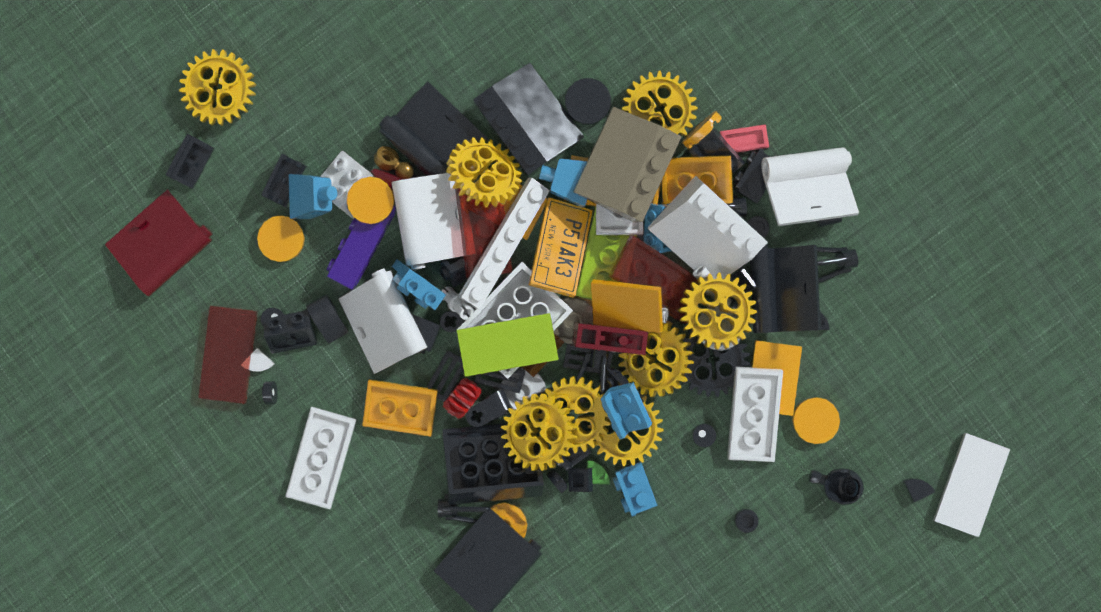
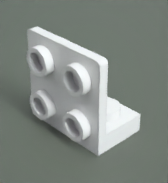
M341 151L320 177L331 179V184L337 189L338 193L337 198L332 200V202L354 219L348 210V191L361 178L375 176L344 151Z

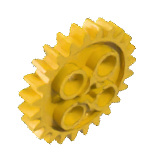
M212 49L211 56L204 51L203 59L194 56L196 64L188 62L187 64L191 68L190 71H182L187 78L179 80V82L185 85L184 88L179 89V92L186 94V96L181 98V101L189 102L185 108L188 111L194 109L192 116L195 118L201 114L200 121L203 123L209 118V124L214 125L217 120L219 125L223 126L224 119L232 124V116L241 119L239 112L242 110L247 113L248 110L245 105H253V102L248 99L249 96H256V93L250 90V88L256 86V83L249 81L254 77V74L246 73L250 67L247 64L241 66L244 60L240 57L235 60V54L232 52L227 57L225 50H222L220 55H218L217 51ZM222 67L223 71L221 72L219 78V68ZM212 69L213 76L205 80L203 77L204 72ZM230 73L236 74V80L233 83L226 82V78ZM220 84L222 89H218L216 92L213 88ZM203 92H208L209 99L201 103L200 95ZM226 96H232V103L229 106H223L222 100ZM215 99H216L217 106H216L215 108H213V104H214Z
M658 71L657 77H654L649 72L647 80L641 75L639 78L640 84L633 81L632 86L635 90L627 89L626 93L630 98H623V102L628 104V106L622 107V111L647 121L657 119L661 122L662 127L676 134L680 133L686 136L687 132L684 128L692 129L693 125L689 120H696V116L691 114V112L698 109V107L691 105V103L696 101V97H689L693 89H684L687 82L684 81L679 84V75L674 79H670V72L666 74V77H662L661 71ZM666 88L670 96L666 99L661 98L657 90ZM649 91L653 93L658 106L665 107L663 110V114L666 117V119L670 122V127L666 125L661 112L654 111L656 108V104L653 101V99L649 96ZM642 99L647 100L650 108L648 110H641L637 102ZM671 108H678L682 115L680 118L674 119L670 116L669 110Z
M482 137L478 143L475 138H472L470 143L464 140L462 145L457 144L446 163L448 165L446 172L450 174L448 181H455L453 189H461L459 196L466 194L468 195V202L473 198L477 206L482 201L485 207H488L490 202L494 207H497L499 202L504 205L507 200L510 201L517 193L522 182L519 179L522 172L517 171L520 165L513 163L515 157H508V149L502 151L500 143L495 147L493 146V140H490L487 144ZM492 162H496L491 166L490 170H487ZM478 175H481V177L479 178V180H477L475 183H473V181H475V180L477 179Z
M718 272L715 279H713L711 273H709L706 277L707 281L699 277V286L692 282L690 286L693 291H684L688 299L682 298L680 300L681 303L686 305V307L679 309V312L685 313V316L680 321L688 323L684 330H692L689 338L697 336V344L704 340L706 341V348H709L714 343L715 350H718L722 343L723 347L727 349L729 348V341L735 346L738 344L737 337L741 340L746 338L743 331L748 333L752 331L748 324H754L755 320L750 318V315L756 314L757 311L750 309V306L755 304L756 301L748 300L752 292H744L746 284L740 287L737 285L739 278L731 282L730 274H727L722 279L721 273ZM705 291L714 293V302L706 301L704 297ZM728 298H734L737 301L738 306L736 309L728 307ZM698 304H702L711 309H714L717 306H719L721 312L736 314L738 318L735 319L724 313L720 314L717 317L716 311L699 308ZM699 313H704L708 316L709 322L707 325L699 323ZM722 320L730 322V332H725L721 329L720 324Z
M665 323L661 333L648 332L646 351L651 355H658L657 360L662 363H654L656 359L646 353L641 355L644 359V365L640 368L637 365L639 354L621 353L618 355L624 358V362L619 364V366L626 368L622 374L629 375L627 380L629 383L634 382L637 390L641 388L642 395H646L649 391L650 397H655L657 393L659 397L665 396V390L668 394H673V387L681 389L679 381H688L684 374L692 373L687 368V365L694 364V361L688 359V356L694 354V352L687 351L686 349L691 345V342H683L686 334L677 335L679 328L674 327L671 330V323ZM653 336L657 339V345L654 349L650 346V339ZM670 350H673L676 355L673 362H670L668 359ZM663 364L671 367L672 371L670 372ZM658 369L662 372V379L660 381H657L655 378V372Z
M572 376L569 383L565 378H562L561 386L555 381L552 383L554 390L546 388L545 392L548 395L547 399L550 396H555V403L557 398L565 399L567 408H570L567 414L574 410L575 414L595 413V416L580 415L570 422V425L577 426L576 429L571 430V434L577 436L575 439H570V442L575 445L573 448L574 453L578 452L580 446L586 452L588 449L587 444L594 448L596 446L595 440L602 442L603 437L600 433L607 434L609 432L604 426L611 425V421L606 419L608 415L602 407L601 398L604 394H598L600 386L593 389L592 380L586 385L584 384V377H581L577 383L575 377ZM581 397H586L590 400V408H584L580 405ZM541 409L542 413L537 414V417L543 421L545 413ZM581 422H590L592 425V430H583L581 427ZM554 428L551 432V437L553 440H556L559 433Z
M531 394V400L528 396H523V403L520 401L514 402L517 409H508L511 417L503 418L508 422V425L501 426L502 429L507 430V434L501 436L503 439H508L504 448L512 449L508 456L516 455L515 463L523 461V468H528L530 465L533 471L537 470L538 467H540L541 471L547 470V465L550 468H555V461L557 463L564 462L562 455L570 456L566 449L575 447L570 442V439L577 438L576 435L571 434V430L576 429L577 426L570 425V422L575 417L566 415L570 408L561 409L563 401L555 403V396H550L547 399L546 394H541L540 397L537 394ZM542 409L545 413V417L543 421L540 422L538 420L537 414L539 410ZM522 424L526 425L527 432L524 436H522L520 433V427ZM554 428L559 433L556 440H553L551 437V432ZM535 443H538L541 447L538 455L533 451Z
M646 396L642 399L652 421L649 432L645 436H640L636 431H632L641 443L639 445L627 434L625 438L629 439L632 444L631 449L627 452L619 449L618 444L621 439L618 438L615 431L612 434L600 433L603 440L602 442L595 441L596 446H600L597 454L605 452V461L613 457L614 465H616L618 460H621L622 465L625 467L627 460H630L631 464L635 466L636 458L643 463L644 454L652 457L649 451L650 448L658 449L654 442L662 441L657 436V433L663 432L664 429L657 427V424L662 423L663 419L655 418L660 411L651 410L654 406L653 402L648 405L645 404Z

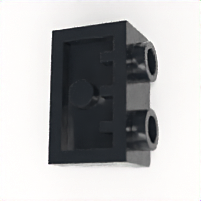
M715 128L689 150L692 154L691 157L731 156L732 174L745 164L742 158Z
M761 148L757 152H751L746 160V163L749 164L744 172L740 170L733 180L736 184L733 190L755 204L759 202L767 189L761 165L762 159L770 156L765 154Z
M308 310L263 320L264 338L271 354L317 345V338L311 325Z

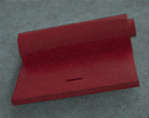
M167 189L105 245L138 288L147 296H151L212 242L210 237L213 234L204 224L200 227L195 223Z

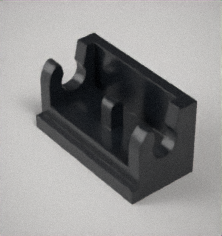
M187 134L165 175L194 189L215 148Z
M281 154L261 195L287 208L289 203V174L303 175L307 166L285 154Z

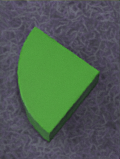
M587 460V468H592L593 484H610L606 470L599 463Z

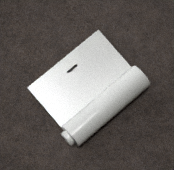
M842 147L762 159V174L778 226L859 214L846 174L852 162L849 151Z
M449 173L392 182L406 266L411 265L412 270L425 268V263L475 254L465 194L459 196L460 188H452L455 181H448Z
M385 268L372 274L373 278L339 298L374 374L427 348L402 293L396 289L398 285L392 280L394 277L392 272H386Z

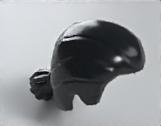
M838 468L830 471L827 475L821 474L816 470H811L808 481L824 485L827 498L840 505L854 504L863 495V481L853 470Z

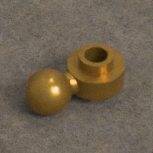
M383 146L374 155V162L379 168L386 171L394 169L396 176L404 180L410 179L413 176V166L408 162L400 163L399 156L394 149Z

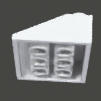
M697 176L687 184L648 227V230L693 270L705 265L714 279L718 272L721 273V277L724 279L727 274L733 273L752 260L768 243Z
M521 262L485 300L480 310L476 309L473 316H469V319L457 330L550 313L554 331L573 310L554 292L529 286L531 270ZM519 367L499 371L508 379Z

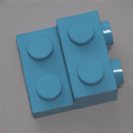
M397 259L392 265L398 271L392 279L398 284L396 289L406 296L410 293L417 298L414 301L426 309L430 306L436 310L446 294Z

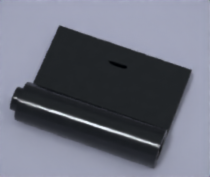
M428 81L397 115L392 117L387 115L379 124L381 127L379 132L425 176L447 173L448 165L446 163L457 144L462 145L464 140L470 143L472 138H475L477 143L481 137L485 142L488 140L473 123Z
M766 244L750 260V278L757 286L751 290V300L756 301L752 305V309L757 311L756 314L752 315V318L755 320L753 333L821 330L817 245L768 248Z
M489 507V511L484 512L436 567L434 572L477 612H493L542 556L540 551L542 546L533 538L530 541L524 539Z

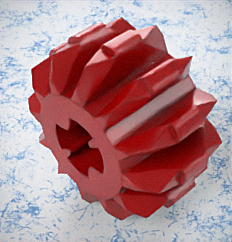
M464 378L445 400L443 407L452 416L454 415L458 419L462 418L480 396L481 389L475 382Z

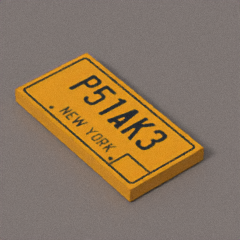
M552 198L547 199L529 286L574 298L593 210Z

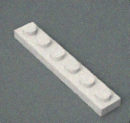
M533 178L526 180L458 295L459 298L475 309L480 310L550 190Z

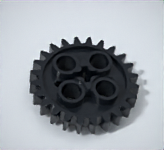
M690 329L687 330V332H688V334H689V336H690V334L692 333V331H691ZM697 336L684 338L683 342H691V345L686 348L687 351H692L693 346L697 343ZM701 342L700 344L704 346L703 355L699 357L694 354L688 356L689 360L694 361V364L687 365V368L692 373L684 374L688 380L687 382H690L688 390L691 391L697 387V395H700L705 390L706 397L710 396L711 391L714 392L716 397H719L720 390L727 395V387L733 389L735 367L750 365L749 362L744 361V357L749 356L750 353L743 352L742 350L747 344H739L738 342L737 345L727 349L724 353H719L717 350L712 349V355L717 357V361L714 362L717 379L713 380L711 363L706 362V358L710 357L709 348H706L704 343ZM722 363H728L731 367V372L727 376H722L719 372V367ZM700 366H704L708 370L707 377L702 380L696 376V370Z

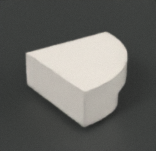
M259 348L242 364L244 368L251 371H263L275 365Z

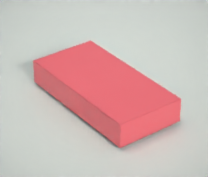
M766 125L719 132L736 153L769 148Z

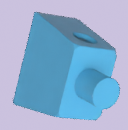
M559 159L556 169L542 166L539 179L553 182L550 193L575 205L585 207L587 199L573 191L587 161Z
M289 174L290 219H312L331 212L332 200H335L338 194L337 189L331 184V179L311 175Z

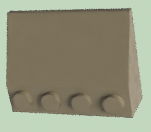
M612 107L573 192L634 223L643 222L682 136L660 125Z

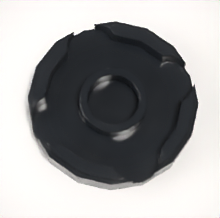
M583 78L575 81L569 87L565 96V107L569 116L574 121L583 125L600 122L608 114L611 107V96L608 88L601 81L593 78Z

